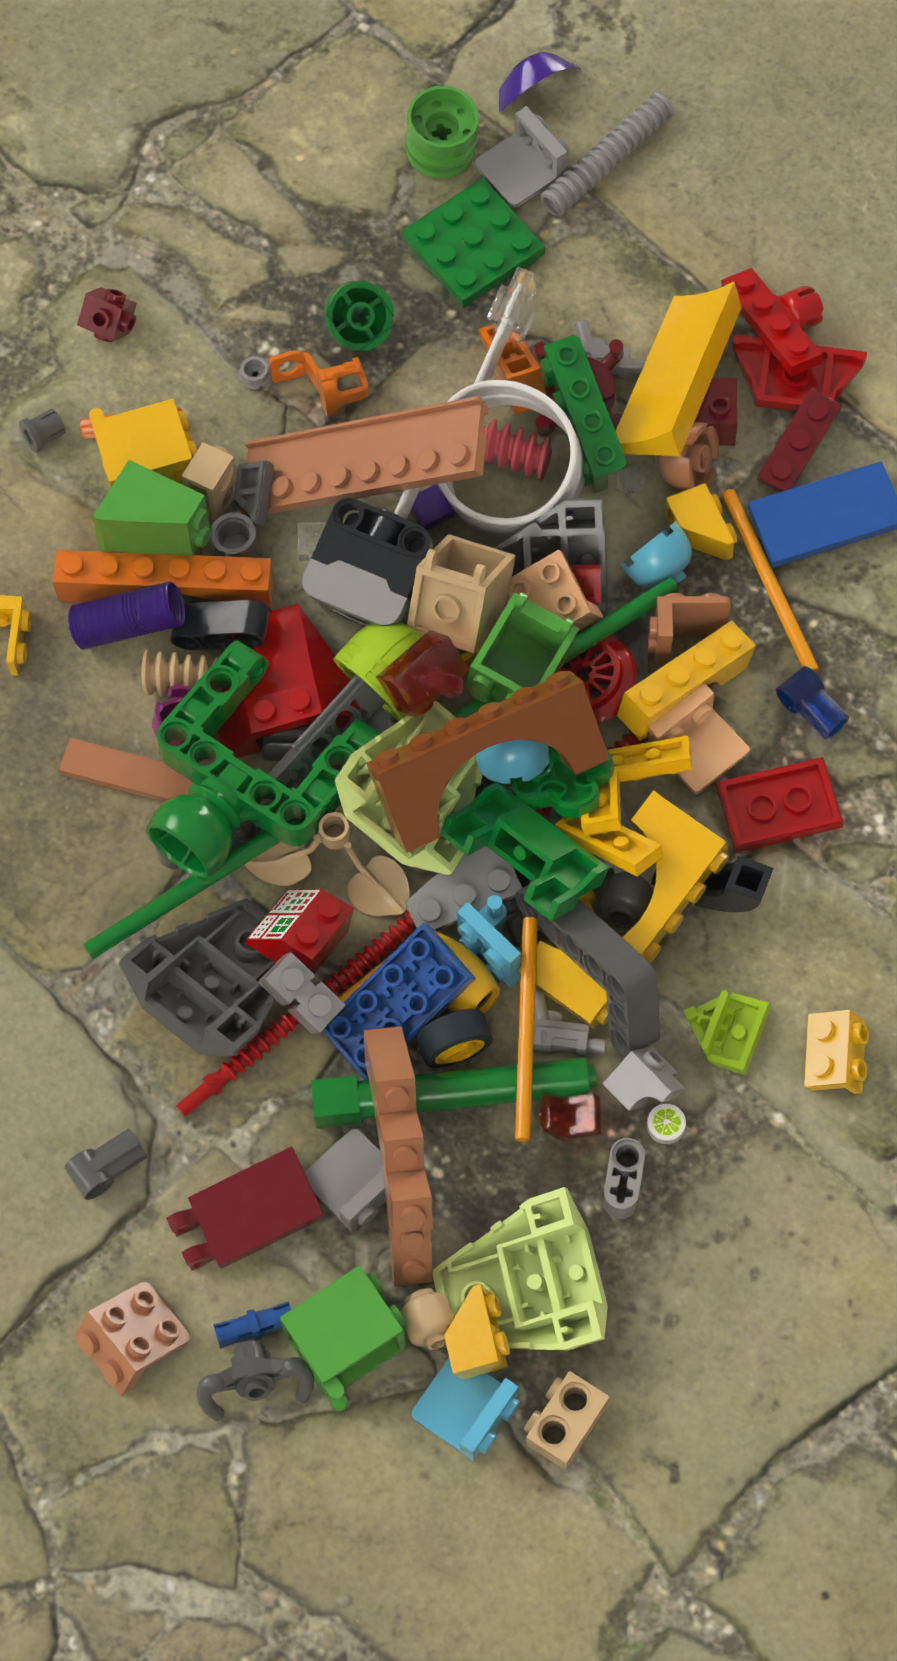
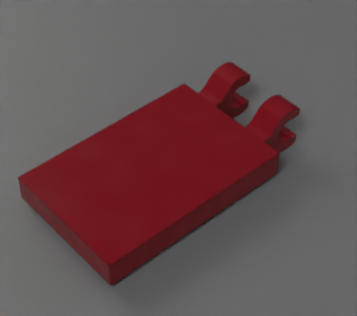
M292 1146L188 1197L192 1208L178 1211L166 1217L172 1232L177 1237L199 1225L201 1226L207 1242L191 1246L181 1252L187 1266H190L192 1271L201 1268L213 1260H216L218 1266L222 1269L326 1218Z

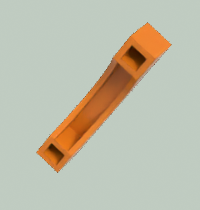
M56 550L53 585L59 601H92L171 581L183 595L205 598L216 602L255 600L268 605L272 609L274 574L271 558Z

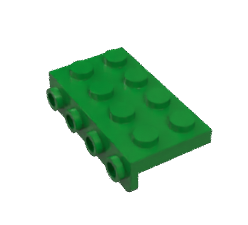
M571 335L544 345L545 359L540 360L541 372L547 388L554 387L556 391L553 393L554 402L567 415L579 439L584 455L582 468L585 478L584 485L588 486L591 484L594 493H598L608 489L609 474L625 468L626 458L582 343L578 336ZM566 434V438H567V441H568V444H569V447H570L569 438H568V436H567V434Z

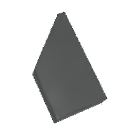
M267 460L239 464L234 491L235 500L247 511L250 519L260 527L265 526L274 469V464Z

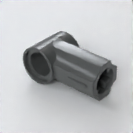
M128 1128L97 1149H86L76 1154L66 1163L65 1170L84 1199L91 1200L107 1191L114 1183L115 1178L145 1160L147 1155L135 1135Z

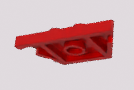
M733 335L732 343L755 406L796 412L811 388L837 401L865 365L867 352L815 345L822 353V364L790 376L761 338Z

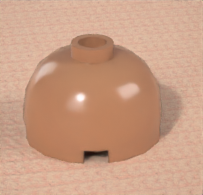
M694 422L680 456L655 455V461L658 463L663 479L673 488L685 491L706 483L708 488L710 487L716 471H709L712 459L719 458V439L713 426L706 427L708 423Z

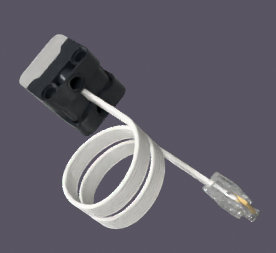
M517 267L509 287L500 286L489 310L487 319L495 321L493 331L496 335L474 384L460 390L447 402L477 396L486 402L485 405L489 408L502 405L520 406L532 409L550 418L563 429L569 438L570 462L566 476L556 494L544 506L532 513L514 518H496L480 514L468 508L456 498L453 481L439 484L443 494L462 520L485 535L506 540L535 519L547 513L564 499L579 498L585 480L582 470L584 455L579 439L570 420L558 404L544 393L525 384L507 380H490L508 338L523 343L536 314L532 301L538 290L539 283L533 272L521 267ZM421 487L404 490L394 513L349 497L340 499L333 506L302 579L305 592L327 614L361 629L371 624L384 626L397 623L407 624L417 565L426 557L429 549H434L437 546L432 536L424 527L406 520ZM352 510L359 511V514H349L343 524V518L347 512Z

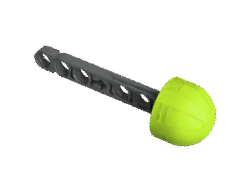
M404 623L386 626L371 624L358 631L333 658L337 666L351 681L291 746L292 748L268 775L289 789L293 787L297 789L312 771L311 765L320 756V754H311V745L316 739L324 738L326 749L338 734L342 735L356 719H361L367 723L380 708H383L399 721L416 710L428 697L436 678V660L433 650L428 641L418 631ZM354 702L355 704L360 706V709H356L355 707L350 705V703ZM345 710L349 711L350 721L342 728H337L335 721L338 714ZM293 768L296 770V773L298 774L297 778H295L294 780L291 778L289 774L290 770ZM251 821V830L244 837H237L236 830H232L233 842L230 851L258 835L264 829Z

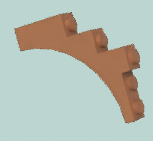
M402 1026L363 1030L365 1065L374 1105L383 1168L394 1287L432 1283V1196L425 1172L423 1133L416 1110L415 1075Z

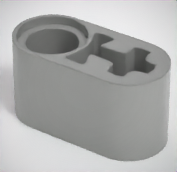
M632 1138L618 1140L610 1151L603 1203L606 1212L616 1219H626L632 1216L637 1210L645 1151L643 1146ZM629 1153L635 1156L638 1162L631 1167H624L618 1163L617 1158L621 1154ZM620 1181L627 1182L624 1203L616 1202Z

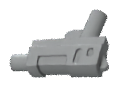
M581 320L575 323L576 333L582 343L586 356L601 361L610 352L609 345H606L605 340L602 338L591 337L588 321ZM623 347L624 356L610 371L611 375H618L619 378H628V373L640 374L646 360L630 359V347Z
M535 992L533 1051L549 1053L551 1051L574 1053L576 1056L586 1057V1052L605 1053L606 1039L588 1037L589 1025L562 1022L563 1017L559 1012L547 1010L544 992Z

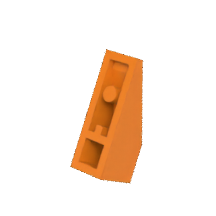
M501 322L478 329L487 353ZM514 325L494 370L498 380L525 384L546 395L541 368ZM510 405L514 414L533 411L525 407Z

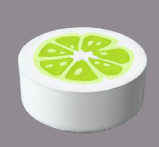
M661 1104L653 1108L649 1113L647 1130L651 1138L661 1144L675 1143L685 1132L686 1119L683 1112L677 1106Z

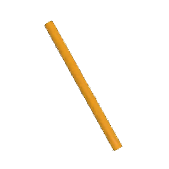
M728 489L722 493L725 504L806 676L814 675L819 671V667L735 489Z
M525 917L522 921L515 1140L519 1142H528L531 1136L538 919L534 917Z

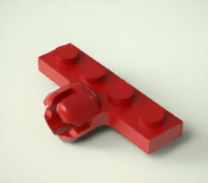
M752 268L721 280V287L732 282L735 283L742 307L740 314L790 376L822 364V353L804 332V330L818 325L823 320L821 315L824 309L818 293H813L815 292L813 287L803 285L786 292L783 296H776Z

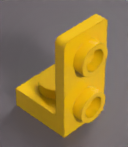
M0 595V627L11 624L6 663L10 674L19 676L20 664H26L27 643L23 642L25 632H30L32 612L26 609L22 596Z

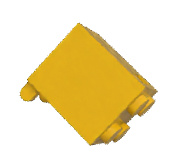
M174 398L109 417H104L103 411L99 408H94L89 412L97 447L110 488L128 460L183 485L182 474L194 457L197 449L194 440L190 436V428L185 411H177Z

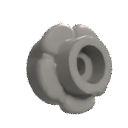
M257 356L245 359L238 371L239 381L243 382L244 386L250 390L266 387L272 379L269 364L263 358ZM253 373L259 374L256 377L252 376Z

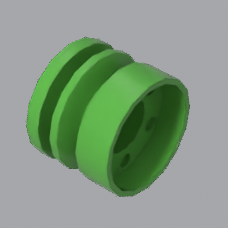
M434 86L421 91L410 104L407 114L406 155L411 165L421 174L432 178H451L461 174L472 163L476 151V137L479 125L478 109L472 98L462 90L450 86Z

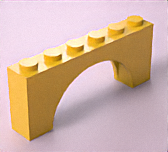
M655 791L649 795L631 819L633 828L642 836L661 844L663 857L656 862L655 888L646 911L636 925L622 936L649 963L660 952L662 946L658 943L667 932L673 934L684 919L681 913L688 903L695 904L701 898L707 887L703 883L712 872L718 874L729 858L726 854L728 847L725 840ZM540 940L537 944L535 987L589 1025L593 1030L599 1023L604 1025L608 1021L606 991L560 949L547 945ZM520 966V968L518 969V972L520 973V975H521V966Z

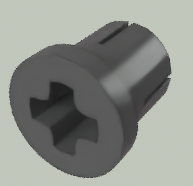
M50 409L31 420L25 418L19 421L21 433L28 446L35 453L42 450L44 444L66 433L64 424L54 409Z

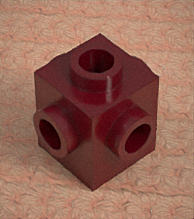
M97 288L85 294L77 325L94 332V337L99 340L113 342L128 335L133 330L136 323L134 312L137 303L127 299L126 294L119 290Z

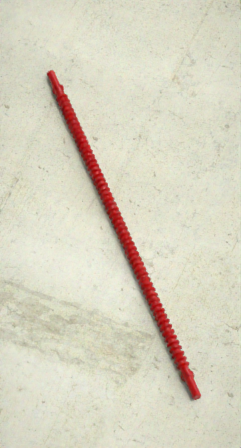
M716 682L710 683L707 686L710 688ZM630 730V735H622L623 741L616 740L614 742L615 747H607L606 750L647 743L646 739L648 737L640 741ZM552 806L535 809L538 814L550 822L548 814L553 809ZM408 911L405 912L406 918L404 920L398 918L396 920L397 926L389 925L388 933L381 932L379 940L372 939L373 945L371 947L365 945L362 954L356 952L355 960L348 959L346 967L339 966L340 972L338 974L332 972L330 974L331 979L329 981L323 979L322 982L337 997L339 996V990L344 992L347 990L346 985L348 983L354 985L355 977L362 978L364 976L363 970L371 971L372 963L379 964L381 956L388 957L387 951L389 949L395 951L397 949L396 943L402 944L405 941L404 937H409L413 933L412 931L416 927ZM282 1013L279 1022L273 1020L272 1028L264 1027V1034L262 1036L257 1034L255 1042L249 1041L246 1044V1049L238 1051V1056H229V1063L222 1062L220 1070L203 1077L204 1083L175 1107L185 1118L213 1094L218 1096L222 1093L223 1087L231 1079L233 1081L238 1079L236 1076L238 1073L245 1074L246 1066L254 1067L253 1061L255 1059L262 1060L263 1052L271 1053L270 1047L272 1045L279 1046V1039H288L287 1033L289 1031L295 1033L297 1031L296 1025H303L290 1013L287 1015Z

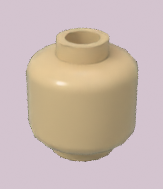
M431 1288L421 1289L410 1294L404 1300L405 1305L400 1311L406 1321L404 1327L409 1341L418 1347L427 1346L428 1350H437L446 1345L444 1335L455 1318L448 1298L440 1292H434Z

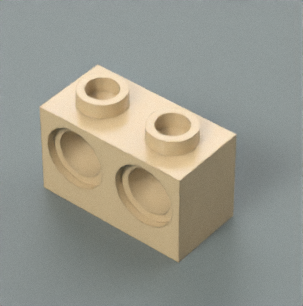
M202 442L182 474L183 485L205 495L207 511H209L208 518L215 521L221 515L226 514L235 499L234 491L237 471L234 456L221 446L216 445L212 447Z
M571 1371L567 1373L564 1380L559 1377L555 1379L545 1396L550 1400L542 1413L535 1410L524 1427V1431L528 1433L526 1445L565 1471H567L609 1406L610 1396ZM571 1394H579L585 1398L586 1405L581 1410L573 1411L565 1406L564 1400ZM549 1427H558L564 1432L565 1437L558 1444H550L543 1439V1432Z

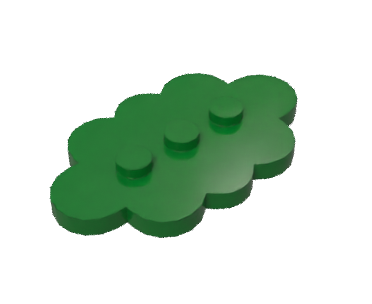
M549 746V763L541 774L524 782L522 777L510 778L511 784L505 785L511 786L513 794L532 809L552 806L561 816L580 818L583 814L593 813L599 807V787L608 783L609 779L613 776L614 763L611 754L607 751L610 760L575 775L562 762L557 750Z

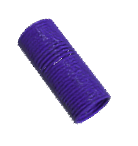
M171 581L73 604L68 612L71 636L75 644L83 650L146 634L149 635L150 633L153 634L158 631L174 629L178 626L181 627L185 620V608L178 587Z

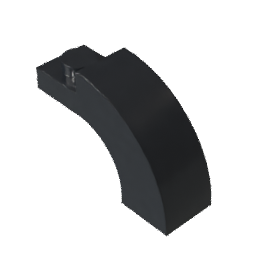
M738 855L735 862L725 864L718 874L712 872L703 883L707 886L705 892L693 905L723 912H746L753 910L760 905L774 868ZM656 870L652 877V885L656 883Z

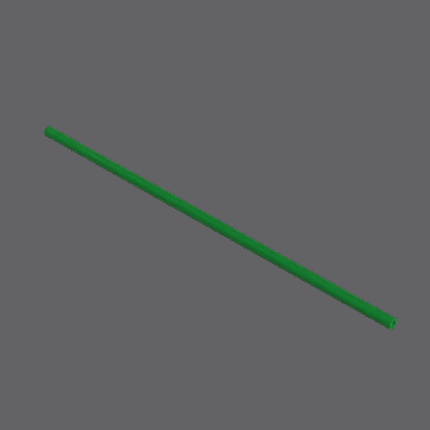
M671 577L665 579L577 634L572 650L564 664L655 608L657 596L679 593L677 583ZM475 698L451 714L456 718H466L477 713L480 707L488 703L481 702ZM294 818L289 820L287 823L291 825H299L304 821L299 818ZM262 831L230 851L220 869L207 878L200 879L190 876L83 943L86 951L92 959H95L281 841L267 831Z

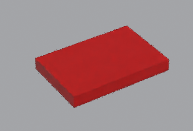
M823 757L716 782V789L735 853L843 828L844 822Z

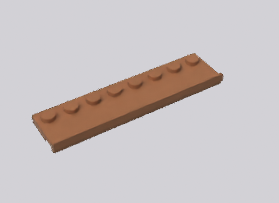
M475 396L248 441L245 444L248 448L246 463L267 460L274 464L267 515L336 503L340 499L347 497L358 499L483 476L487 437L483 433L484 416L489 415V407L485 405L486 402ZM241 506L240 513L250 518V515Z

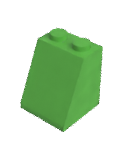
M128 460L92 516L101 552L195 555L199 547L204 548L207 545L212 533L204 494L131 460Z

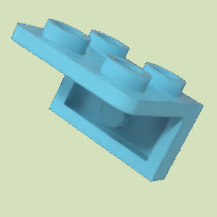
M448 1358L412 1409V1418L415 1422L474 1462L480 1452L485 1455L490 1450L498 1437L495 1430L504 1419L508 1422L521 1403L518 1400L519 1387L507 1378L500 1383L487 1373L462 1380L453 1374L450 1359Z

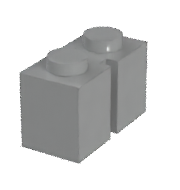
M290 952L284 954L258 983L282 1006L290 1004L295 999L299 1004L293 1005L288 1012L311 1034L320 1033L346 1004L322 981L312 983L311 980L315 975Z

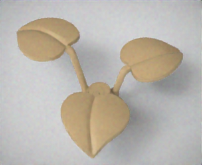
M339 805L334 812L322 817L319 822L320 833L314 835V840L310 846L306 847V844L299 847L290 846L281 841L245 864V867L253 875L267 883L277 886H292L309 876L312 865L307 855L313 853L320 843H323L332 850L344 848L356 868L360 871L348 883V897L354 908L360 913L373 917L403 915L407 911L405 902L410 898V888L404 870L395 860L383 855L373 857L366 867L361 863L352 844L349 842L351 833L348 819L343 814L342 805Z

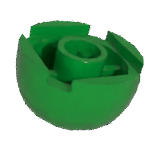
M349 281L338 286L328 296L324 306V323L329 335L339 345L351 350L368 351L381 345L392 330L394 307L389 295L380 286L367 281Z

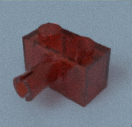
M429 630L379 673L376 678L397 711L417 717L428 712L433 707V702L442 694L449 698H456L455 692L461 694L464 688L462 677L469 672V668L449 636Z

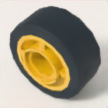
M467 1009L447 1014L425 1025L418 1032L416 1040L425 1063L429 1067L441 1068L463 1062L482 1053L492 1044L493 1036L482 1011Z

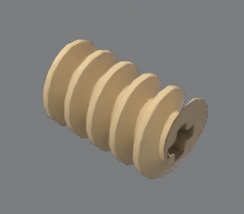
M146 649L141 666V681L145 695H152L156 687L161 697L168 695V690L171 686L184 685L193 687L203 674L210 669L207 665L206 656H201L198 664L193 665L192 655L187 654L183 664H181L175 652L172 653L169 662H165L163 651H158L155 660H151L149 650Z

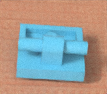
M498 895L490 896L487 904L479 912L467 902L457 911L458 942L469 948L486 964L496 982L500 983L503 980L510 988L513 987L521 978L518 972L521 966V953L501 934L507 920L506 907L502 903L501 897Z

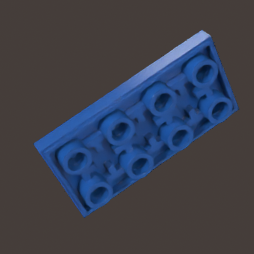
M882 461L750 501L747 507L772 568L897 530V495Z
M423 922L344 1002L346 1004L345 1007L323 1031L364 1080H368L363 1030L402 1026L408 1047L416 1039L418 1032L425 1025L434 1021L476 978L429 923Z

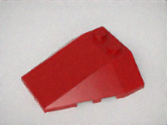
M298 603L271 611L264 645L261 647H251V649L269 661L267 670L257 685L218 730L221 744L233 751L236 758L261 752L259 738L313 723L351 681L334 662L333 658L335 655ZM222 687L221 693L226 692L229 689L226 687ZM354 702L350 703V705H352L356 709H360V706H358ZM345 710L338 714L335 721L337 728H342L350 721L349 711Z

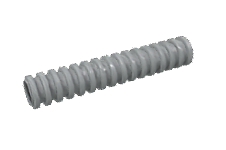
M653 92L650 98L644 100L642 105H639L635 111L628 115V118H624L621 124L614 128V131H610L606 137L599 141V144L593 146L592 151H588L585 157H581L577 164H573L570 170L563 174V177H559L555 184H551L548 190L541 193L544 207L557 217L565 214V210H569L573 204L580 200V197L586 195L587 190H591L595 184H598L602 177L607 176L609 171L616 167V164H620L624 158L628 157L631 151L638 147V144H642L645 138L650 137L652 131H656L660 125L667 121V118H671L674 115V109L670 100L659 92Z

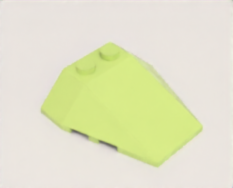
M432 698L353 752L334 781L345 817L397 861L404 865L450 875L455 870L464 853L455 848L442 835H440V838L406 853L394 838L366 764L375 759L380 752L387 749H398L409 744L410 740L415 736L423 733L431 734L444 728L448 721L456 718ZM475 755L455 772L444 789L438 808L439 833H441L446 816L462 809L475 798L476 788L480 786L482 779Z
M566 1187L528 1199L519 1206L520 1209L503 1222L499 1220L480 1239L474 1243H468L432 1270L436 1292L446 1295L455 1316L473 1286L481 1284L491 1294H496L501 1308V1316L496 1317L499 1331H504L510 1349L568 1351L605 1339L608 1305L590 1233Z

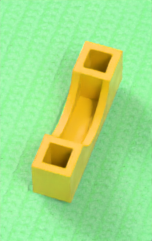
M731 620L624 693L617 716L642 741L648 737L649 726L704 683L708 685L717 682L722 686L746 670L756 645Z

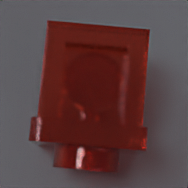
M594 1093L561 1099L552 1094L542 1095L539 1120L543 1131L558 1140L601 1134L600 1097Z

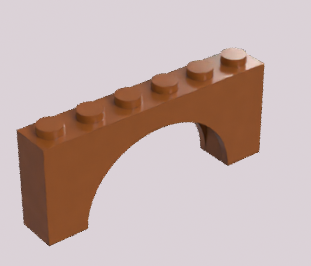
M570 670L553 673L541 684L534 687L520 688L508 699L499 703L491 702L485 704L475 714L466 718L452 719L444 725V728L431 734H419L412 738L409 744L398 749L384 750L377 754L375 759L367 762L368 770L394 838L403 850L408 853L440 838L438 808L445 787L455 772L466 761L488 747L514 740L540 742L556 749L562 762L575 775L610 760L583 681Z

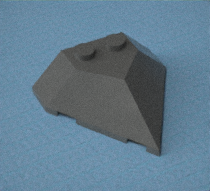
M602 498L564 499L547 513L494 547V549L516 555L512 576L557 550L564 553L569 565H601L602 600L601 604L595 605L599 607L604 618L607 616L606 537Z

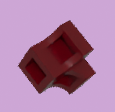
M712 378L694 421L708 423L707 428L713 426L717 432L719 445L735 446L738 424L737 378Z

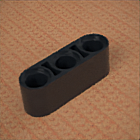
M255 600L184 603V623L181 627L172 628L170 642L173 645L186 650L227 649L236 640L250 648L261 647L264 645L271 609L268 605Z

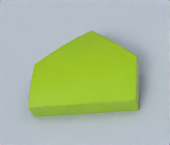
M725 989L720 992L719 997L697 1008L693 1005L683 1010L709 1064L746 1076L771 1010L769 1002L736 993L729 995Z

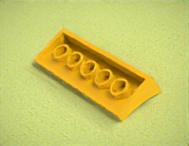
M734 282L706 293L673 297L615 431L624 454L681 455L742 308Z

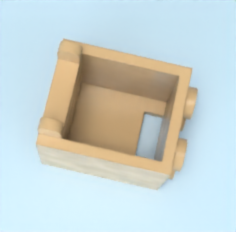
M448 534L434 549H429L426 557L417 565L407 625L418 631L424 638L475 653L487 639L506 607L516 555Z

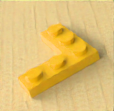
M689 736L607 750L613 759L614 773L608 783L599 787V807L591 814L581 815V826L584 836L621 830L620 782L638 781L647 777L677 774L682 771L692 770V752Z

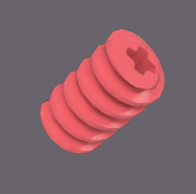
M493 419L488 427H484L483 433L487 435L484 460L487 464H492L498 457L499 468L504 469L511 462L513 473H518L524 466L526 477H532L537 471L538 480L541 482L544 479L552 455L550 437L547 436L541 444H537V433L533 432L528 440H525L524 428L521 427L513 436L511 435V424L509 423L501 431H498L497 419Z

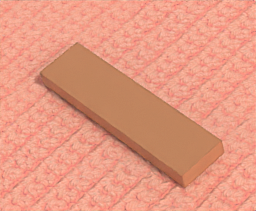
M70 738L59 767L60 775L165 802L178 795L189 794V786L193 785V782L167 766L164 762Z

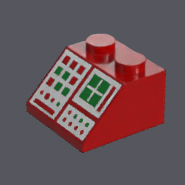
M287 889L248 936L245 944L275 963L284 954L291 952L315 974L348 933L354 908L324 889Z

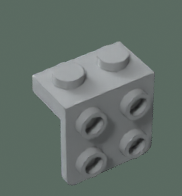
M527 106L515 113L516 133L475 160V168L511 208H517L541 193L551 184H554L559 177H563V174L567 171V156L569 152L565 143L560 138L555 139L548 131V127L542 117L539 115L535 116Z
M358 1129L349 1130L305 1171L316 1197L351 1233L360 1225L362 1227L367 1225L377 1215L378 1208L386 1202L380 1150Z

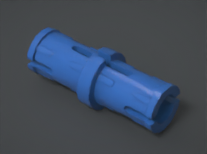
M289 1301L257 1312L254 1309L246 1311L247 1315L213 1324L220 1349L252 1338L258 1341L263 1339L262 1335L283 1329L279 1317L291 1310Z

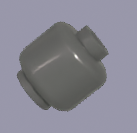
M629 872L617 873L609 878L600 901L601 911L613 926L618 928L635 926L651 901L653 889L641 875L637 877Z

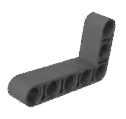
M529 885L516 891L515 899L521 913L525 917L537 918V929L606 991L609 1036L616 1051L626 1058L631 1051L646 1048L660 1039L658 981L651 964L582 901L578 900L574 910L551 922L523 900Z

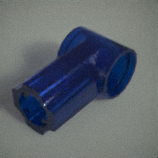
M803 666L775 689L777 697L785 708L794 714L799 712L825 740L836 735L848 722L849 716L825 692L824 685L819 676L807 666Z

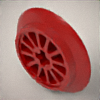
M613 635L589 648L584 660H582L580 654L576 657V662L570 660L566 663L570 668L561 667L559 672L570 670L579 679L581 671L585 670L589 675L590 679L583 683L597 724L604 723L617 715L624 693L635 686L637 682V667L631 651L621 640ZM597 651L601 652V653L594 659L595 653H596ZM608 659L611 660L610 663L604 664ZM613 672V676H606V675H605V674H608V673ZM605 684L609 686L606 690H603L599 685ZM595 690L600 696L593 699L591 692Z

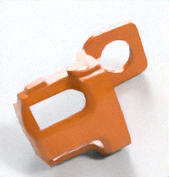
M297 350L272 356L269 359L270 373L274 383L293 380L301 377L305 372L307 373L320 394L321 405L326 417L337 415L340 413V407L361 401L369 396L368 380L358 357L352 358L350 362L326 369H319L309 353ZM286 361L301 362L291 371L280 372L278 370L279 366ZM355 374L359 387L338 391V379Z

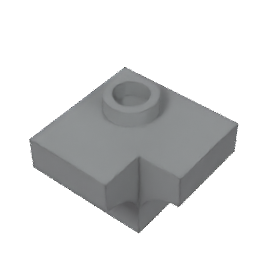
M653 1046L631 1051L602 1083L629 1111L643 1107L651 1097L658 1099L660 1102L676 1099L685 1089L675 1078L678 1072Z

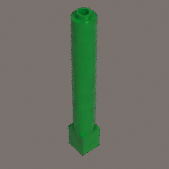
M586 1057L533 1062L532 1101L590 1095V1087H597L594 1064H587ZM517 1064L416 1074L417 1113L516 1103ZM357 1076L311 1080L316 1128L362 1124L363 1118L375 1117L369 1079L357 1080Z

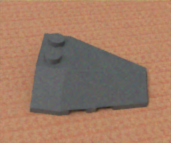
M246 898L206 914V918L191 925L183 923L176 926L175 931L161 937L153 935L144 939L119 962L142 1009L198 1054L234 1056L258 1034L275 1001V998L258 983L275 962L245 944L248 936L267 914Z

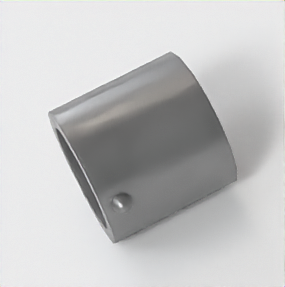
M237 512L221 515L214 521L210 537L214 556L259 558L257 532L250 518Z

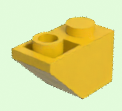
M706 483L666 498L665 516L670 525L675 521L679 524L687 535L691 548L723 560L733 558L734 544L737 543L735 530L731 523H725L721 515L723 513L721 502L715 493L711 495Z
M481 1284L472 1287L444 1335L452 1372L462 1380L508 1367L505 1355L510 1354L509 1343L504 1331H499L496 1318L501 1316L500 1304L496 1294H491Z

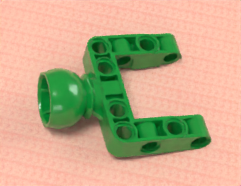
M239 640L232 642L157 730V743L161 760L167 766L193 782V785L189 786V794L172 797L160 804L147 825L146 833L157 850L170 862L186 873L200 879L207 878L219 870L225 863L233 842L232 830H239L241 821H252L287 845L299 847L307 844L319 831V822L322 817L334 812L341 804L334 781L341 770H335L332 767L338 764L345 765L353 752L381 734V732L363 720L356 719L342 735L338 734L311 765L312 771L297 789L294 787L289 789L259 768L255 771L237 759L233 751L212 738L261 680L269 664V661L264 656ZM226 687L229 689L223 693L215 691L217 688ZM175 740L184 741L179 746L169 745V743ZM205 759L214 761L212 764L207 766H202L198 764L200 761ZM262 799L273 800V802L269 805H261L257 803ZM294 818H299L304 821L299 825H291L287 823L289 820Z

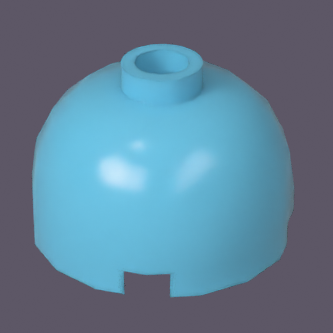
M676 521L670 525V528L673 530L670 535L664 529L630 557L634 562L632 565H629L626 560L619 565L636 585L645 589H651L669 577L673 578L678 584L687 576L683 570L691 561L692 549L687 535Z
M529 740L507 741L482 750L475 755V759L480 773L489 780L502 784H511L510 778L522 777L524 782L538 776L549 763V746Z

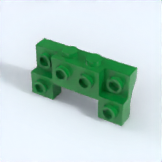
M498 782L486 787L480 795L462 809L446 816L440 833L455 848L467 856L487 846L532 881L523 900L551 922L574 910L579 897L601 886L609 869L608 866Z

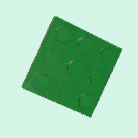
M481 178L401 231L402 239L462 308L545 254V246L484 178Z

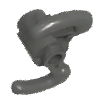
M246 1341L234 1349V1357L231 1358L232 1367L217 1374L203 1377L199 1381L196 1393L198 1404L203 1412L213 1420L220 1421L224 1417V1409L216 1404L212 1398V1395L217 1392L236 1389V1392L241 1397L257 1401L265 1398L274 1389L275 1381L294 1376L300 1379L295 1397L297 1401L305 1403L313 1392L315 1378L304 1359L300 1357L271 1359L269 1350H265V1346L261 1342Z

